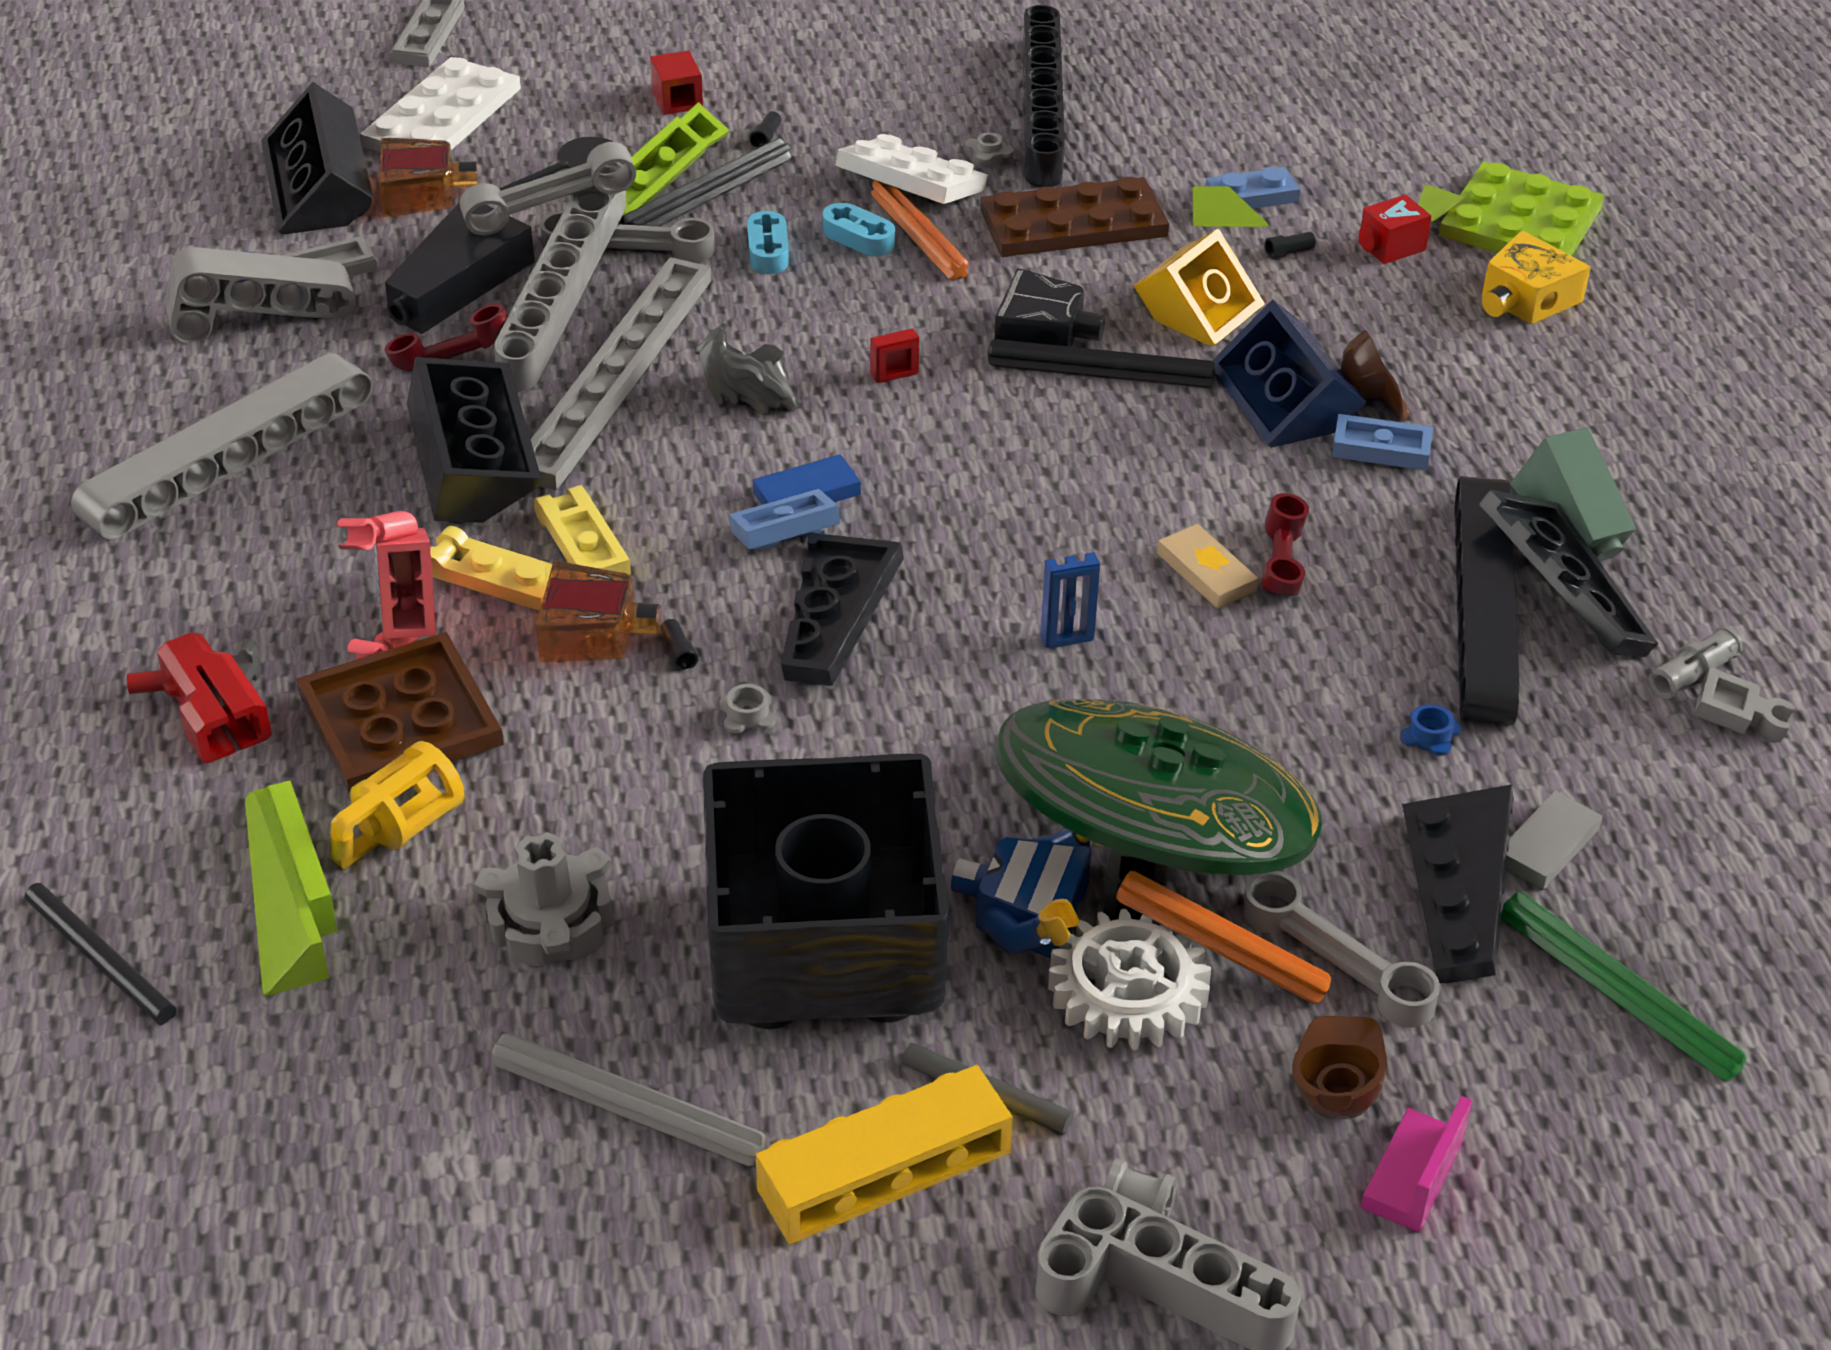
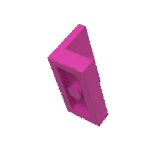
M1461 1096L1448 1123L1407 1108L1363 1194L1361 1208L1416 1232H1420L1462 1146L1473 1100Z

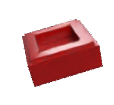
M913 328L870 338V374L876 383H883L919 373V336Z

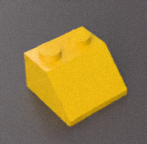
M1219 229L1185 245L1133 285L1156 322L1209 346L1217 344L1265 304Z

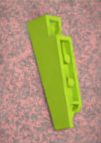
M699 102L683 117L679 118L677 116L631 157L636 169V178L633 184L626 189V207L623 215L651 202L701 157L709 146L723 139L728 134L729 129Z
M291 780L251 791L245 797L262 990L263 995L270 996L329 979L320 936L338 932L331 894Z

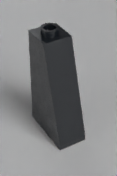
M459 202L385 281L388 302L387 310L390 318L399 325H405L423 334L534 263L531 226L509 216L507 224L499 232L491 235H477L467 228ZM485 204L476 208L472 214H487L494 210V208Z

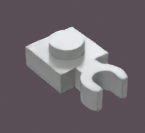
M1710 667L1703 680L1693 715L1741 734H1745L1750 725L1755 727L1763 737L1772 741L1782 742L1789 730L1790 724L1787 721L1795 706L1781 698L1765 699L1759 697L1760 685Z

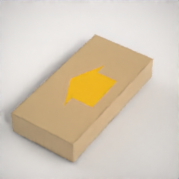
M1199 524L1158 540L1157 554L1215 608H1221L1257 592L1259 578Z

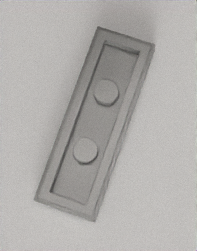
M422 0L390 51L391 63L430 67L465 8L464 0Z

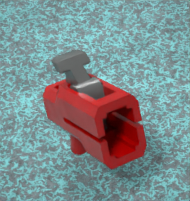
M191 632L165 642L157 650L161 670L127 674V688L130 695L165 691L167 695L176 698L180 705L179 710L185 736L203 763H211L236 753L234 746L220 727L223 724L241 750L264 742L272 735L267 707L250 683L252 678L256 681L262 672L257 646L252 639L243 640L241 650L237 656L230 653L213 651L202 634Z

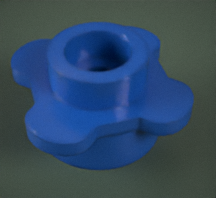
M1425 704L1417 707L1410 713V725L1408 728L1401 730L1400 740L1407 746L1417 745L1423 750L1431 751L1434 755L1444 756L1450 753L1452 747L1450 741L1452 737L1460 734L1461 726L1446 708L1435 704Z

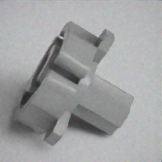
M546 832L539 836H526L514 848L516 863L505 870L482 868L474 883V889L476 893L487 898L486 909L492 943L498 947L507 946L509 958L514 962L532 966H546L560 960L576 961L582 959L604 944L603 929L611 927L614 923L611 896L607 881L603 877L612 866L611 858L597 847L584 851L577 857L565 853L563 839ZM590 901L597 907L598 913L596 911L592 912L583 922V912L588 907ZM508 914L514 922L518 923L521 932L513 928L506 930L504 921Z

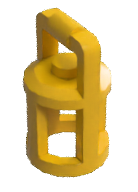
M418 741L404 750L401 756L368 779L354 785L350 791L351 805L339 812L331 822V859L342 869H346L379 844L391 850L400 849L408 843L409 839L442 815L461 805L465 798L464 786L450 760L432 744ZM434 770L443 781L446 788L444 793L440 792L427 778V775ZM413 786L418 794L399 807L394 798ZM357 825L363 834L353 841V828Z

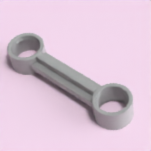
M606 142L598 145L589 153L587 163L502 191L492 184L482 183L474 185L462 194L460 208L465 224L472 233L491 235L505 227L509 220V214L592 187H596L600 192L606 194L620 193L633 184L636 178V169L630 153L624 145L617 142ZM610 163H624L615 172L608 174L599 173L603 167ZM482 205H497L494 210L487 214H472L476 208Z
M564 211L550 213L541 220L540 229L543 249ZM700 218L682 219L675 222L671 227L618 224L606 248L670 251L676 259L693 263L702 262L709 259L715 252L714 227L710 222Z
M1274 871L1254 874L1249 878L1245 886L1242 913L1250 926L1265 933H1282L1286 931L1378 994V1009L1388 1021L1403 1027H1417L1432 1019L1440 991L1439 980L1432 970L1415 962L1405 961L1391 964L1303 905L1301 903L1302 889L1299 883L1290 875ZM1261 896H1275L1285 900L1289 905L1282 908H1270L1261 905L1255 899ZM1397 987H1409L1421 992L1426 999L1417 1002L1405 1001L1396 997L1390 990Z

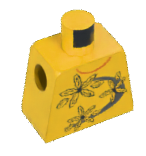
M1522 231L1489 261L1482 292V306L1486 313L1492 317H1499L1508 311L1520 319L1533 324L1583 302L1591 266Z

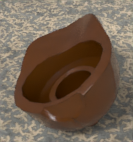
M1363 330L1349 342L1343 351L1340 369L1365 401L1384 400L1400 421H1405L1408 419L1409 409L1402 398L1399 385L1385 367L1371 336L1366 330Z
M1321 1016L1310 1023L1295 1053L1292 1074L1303 1100L1316 1113L1330 1119L1355 1118L1366 1112L1379 1097L1383 1089L1387 1070V1056L1380 1024L1375 1019L1358 1016Z

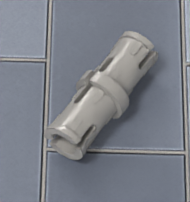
M1724 626L1699 643H1687L1678 650L1675 658L1651 671L1652 673L1648 677L1651 689L1657 696L1667 700L1673 698L1678 692L1694 682L1698 684L1703 683L1710 667L1716 669L1730 659L1740 655V652L1743 651V642L1740 635L1734 629Z

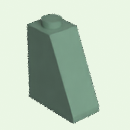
M1588 427L1545 437L1510 483L1520 496L1558 503L1599 561L1608 560L1623 551L1622 545L1636 530Z

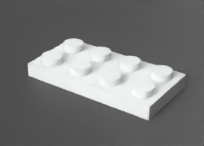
M450 57L361 132V145L364 148L383 153V148L386 149L388 141V149H407L421 146H411L414 143L442 142L431 144L435 146L448 145L449 153L521 89L520 76L503 72L499 68L471 63L464 58Z

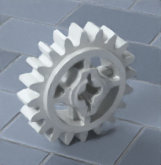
M1121 909L1119 919L1111 921L1105 913L1098 912L1097 926L1092 927L1089 923L1080 920V923L1076 926V936L1070 934V938L1064 945L1060 946V949H1052L1048 990L1054 992L1053 1007L1054 1009H1066L1065 1024L1067 1026L1084 1021V1038L1090 1039L1099 1031L1106 1034L1107 1047L1112 1048L1117 1043L1118 1038H1126L1131 1049L1138 1050L1140 1039L1148 1037L1155 1046L1161 1047L1164 1031H1168L1179 1039L1184 1036L1185 1022L1197 1025L1200 1019L1201 1008H1207L1211 967L1204 965L1205 949L1191 948L1192 940L1181 934L1174 936L1172 934L1173 930L1162 924L1160 926L1153 924L1152 919L1145 915H1142L1140 920L1131 919L1127 909ZM1164 972L1170 977L1172 981L1164 978ZM1088 978L1095 980V986L1088 980Z

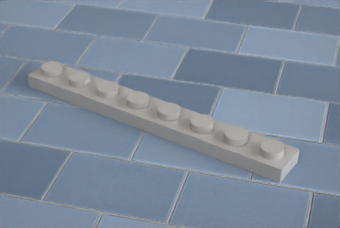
M672 257L666 261L530 439L541 475V487L558 490L711 282V266Z

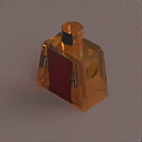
M381 138L379 190L383 217L452 208L453 188L472 187L478 184L477 162H452L451 146L446 140Z
M553 561L536 622L539 661L568 662L622 659L625 655L630 633L659 634L661 606L660 604L634 602L633 578L627 573Z

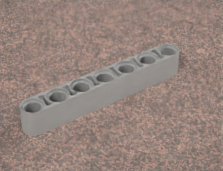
M619 162L610 163L603 167L599 173L608 174L615 172L622 165ZM596 187L574 193L571 196L495 341V362L509 363L517 392L534 387L540 379L625 211L626 190L616 194H606L600 192Z
M337 353L325 354L87 480L74 492L71 500V509L77 517L108 540H116L364 404L372 392L373 382L371 377Z

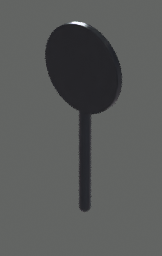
M602 137L573 139L559 149L558 159L560 162L499 189L502 191L554 174L565 168L569 169L587 163L589 153L595 147L613 141Z

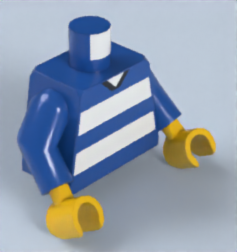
M1067 828L1050 836L1032 839L1005 837L999 840L989 865L959 858L952 875L951 891L977 897L976 927L986 932L1007 953L1018 954L1031 950L1051 959L1052 949H1060V946L1064 945L1070 938L1071 928L1076 927L1080 923L1077 913L1089 885L1092 848H1089L1090 840Z

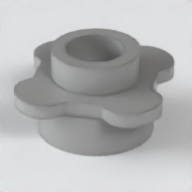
M982 133L977 139L972 138L965 142V149L973 152V162L984 168L999 167L1004 164L1006 158L1014 154V148L1006 145L1003 141V136L996 133Z
M741 684L735 686L727 695L720 699V709L726 712L727 716L724 720V728L730 733L738 734L744 730H754L757 728L767 730L776 724V715L770 712L769 709L771 695L758 685Z

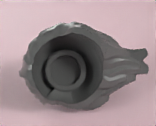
M722 323L711 331L701 344L694 348L695 354L699 355L708 389L719 408L725 404V400H730L733 407L737 406L739 401L750 404L762 415L770 414V407H774L776 410L779 407H786L793 412L802 403L790 388L784 370V351L775 345L765 344L751 354L743 355L741 351L727 343V332L725 331L727 324Z

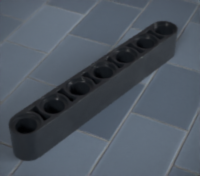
M1035 5L1025 10L1023 30L1025 178L1031 185L1042 188L1054 187L1062 182L1065 133L1060 13L1056 8L1048 5Z
M1459 476L1455 494L1454 513L1460 720L1514 725L1519 705L1520 682L1513 542L1479 505L1490 490L1510 493L1509 480Z

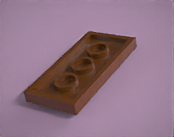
M1124 177L1116 181L1099 183L1083 182L1079 185L1058 188L1042 187L1038 190L1016 193L1000 192L996 195L981 197L980 210L1001 257L1168 237L1169 222L1145 177Z

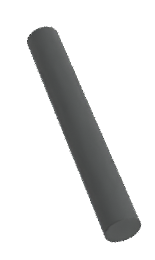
M914 1043L909 1044L902 1059L903 1065L935 1079L946 1073H957L969 1068ZM984 1074L1009 1111L1059 1133H1066L1073 1120V1111Z

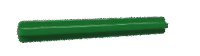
M1516 892L1511 898L1506 900L1501 912L1503 921L1714 1075L1728 1082L1742 1070L1747 1057L1737 1046L1524 893Z

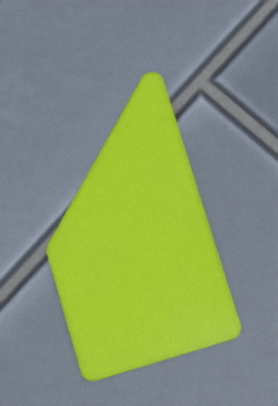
M1425 185L1418 205L1432 216L1431 222H1433L1462 202L1465 197L1431 185Z
M1193 187V226H1268V223L1230 187Z

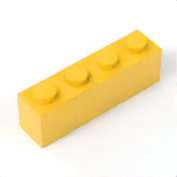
M976 1064L957 1073L952 1072L941 1075L932 1083L902 1095H891L879 1104L850 1116L834 1118L824 1126L795 1138L782 1139L773 1143L767 1149L756 1153L757 1191L790 1245L1011 1153L1013 1116L980 1067Z

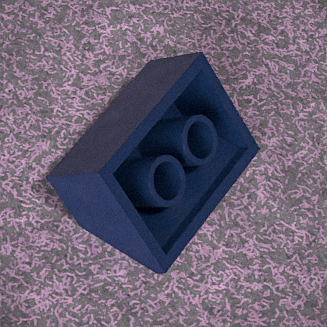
M1273 299L1212 360L1215 362V375L1266 444L1271 448L1333 434L1336 432L1338 414L1353 416L1366 403L1361 394L1305 324Z

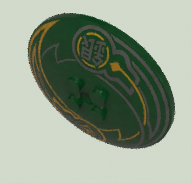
M1059 699L1044 701L1021 708L1011 714L1001 726L996 741L995 755L1000 771L1013 789L1029 804L1053 821L1082 837L1145 861L1183 870L1212 874L1251 875L1269 873L1294 866L1303 861L1315 848L1320 835L1322 817L1319 807L1311 793L1292 773L1240 738L1208 723L1180 713L1149 705L1116 700Z

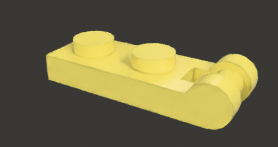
M582 485L568 488L565 495L552 498L550 494L534 498V509L538 520L542 526H546L571 569H574L573 572L578 580L597 578L585 576L589 573L616 574L623 577L631 575L630 559ZM609 575L613 580L622 578L614 575ZM599 578V579H595V580H592V581H611V580H606V579Z
M455 526L446 527L436 538L437 546L430 547L432 577L541 612L543 611L551 577L556 578V574L561 567L468 538L465 532ZM454 557V558H457V559H461V561H457V560H454V559H452V558ZM561 567L557 576L558 579H566V569L564 567Z

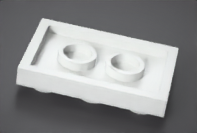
M886 134L877 135V139L869 141L858 140L855 145L838 149L835 166L942 204L982 192L985 189L988 176L973 170L974 165L970 162L959 159L947 161L938 158V153L933 149L926 147L910 148L901 145L902 140L900 138Z

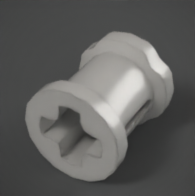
M1116 1158L1103 1188L1112 1190L1169 1217L1175 1199L1178 1178L1167 1174L1161 1179L1129 1169L1127 1161Z

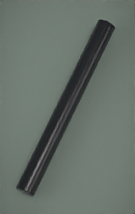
M35 883L26 890L25 900L158 1025H163L175 1017L176 1007L42 883Z

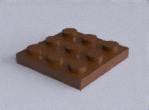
M447 632L296 678L299 695L349 795L354 785L368 779L401 756L404 750L418 741L432 744L450 762L504 745L502 728Z

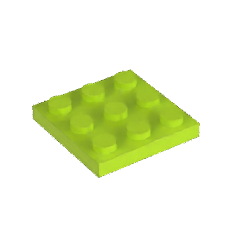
M1483 161L1460 194L1465 199L1449 210L1442 220L1438 236L1498 253L1516 235L1525 231L1572 256L1600 212L1605 195L1593 192L1585 186H1571L1550 180V178L1542 174H1528L1510 169L1502 163Z

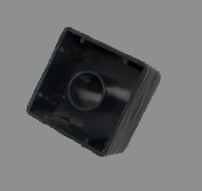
M906 753L839 758L730 761L707 765L703 772L706 889L711 987L717 1015L727 1023L749 1024L761 1029H776L789 1025L793 1021L865 1017L875 1022L891 1023L903 1020L911 1015L927 1014L939 1009L945 999L949 907L945 874H943L940 832L935 815V788H933L932 765L928 756Z

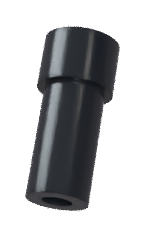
M768 112L762 122L753 129L749 136L752 146L761 147L759 146L760 143L765 145L771 142L774 132L782 122V118L777 112Z
M1312 232L1285 237L1279 235L1266 238L1264 249L1271 259L1285 257L1289 253L1313 249L1316 240Z
M675 619L665 620L660 625V632L669 649L668 655L674 668L681 671L695 667L698 662L697 653L692 643L687 641L679 622Z

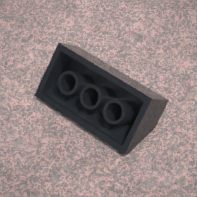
M312 82L261 140L277 229L283 235L349 226L357 216L360 217L367 212L374 198L353 108Z
M415 357L407 407L434 521L483 523L540 487L541 475L509 363Z

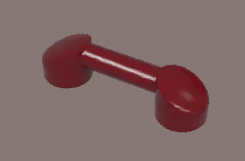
M489 304L471 315L469 321L474 331L425 348L417 333H405L392 339L385 346L384 350L393 366L401 370L413 371L415 357L450 359L482 347L483 349L490 347L495 343L508 315L502 304Z
M1290 493L1275 495L1271 500L1265 519V529L1268 536L1273 540L1272 558L1266 563L1260 585L1270 592L1287 596L1298 595L1305 578L1304 567L1298 561L1292 559L1293 541L1301 536L1309 514L1308 504L1297 495Z

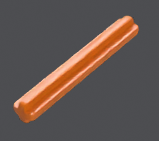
M874 180L871 184L874 188L871 192L872 197L944 275L953 281L959 277H966L968 274L966 270L968 261L900 188Z
M1130 871L1124 877L1117 891L1116 898L1120 903L1312 1004H1319L1330 987L1331 976L1329 973L1136 871Z

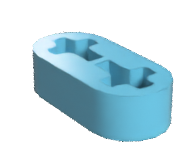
M834 203L823 210V233L828 238L869 256L886 255L895 248V226L889 220L849 203Z
M760 211L752 214L747 220V239L751 268L762 274H775L785 270L789 264V245L785 217L774 211Z

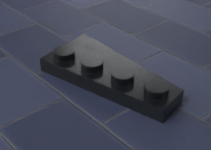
M1490 490L1479 505L1592 629L1601 645L1616 655L1626 654L1647 657L1658 642L1559 504Z
M809 532L807 541L808 556L803 559L801 568V589L796 591L794 601L795 617L789 624L781 661L784 680L833 686L904 559L901 542Z
M1512 784L1402 804L1435 973L1439 983H1453L1496 975L1501 928L1500 909L1502 894H1504L1505 862L1510 842V814L1513 813L1514 803Z

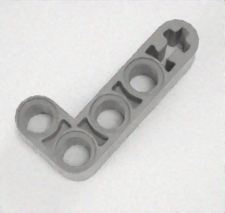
M199 247L183 249L174 256L165 296V309L171 334L175 340L182 344H187L189 340L194 339L204 341L210 336L216 309L330 319L347 316L353 311L356 304L348 272L339 262Z
M1088 1187L1078 1191L1054 1223L1038 1250L1035 1283L1036 1298L1040 1305L1050 1313L1070 1316L1082 1312L1090 1304L1105 1279L1250 1350H1285L1292 1343L1301 1301L1300 1289L1293 1278L1278 1269L1112 1190L1102 1187Z

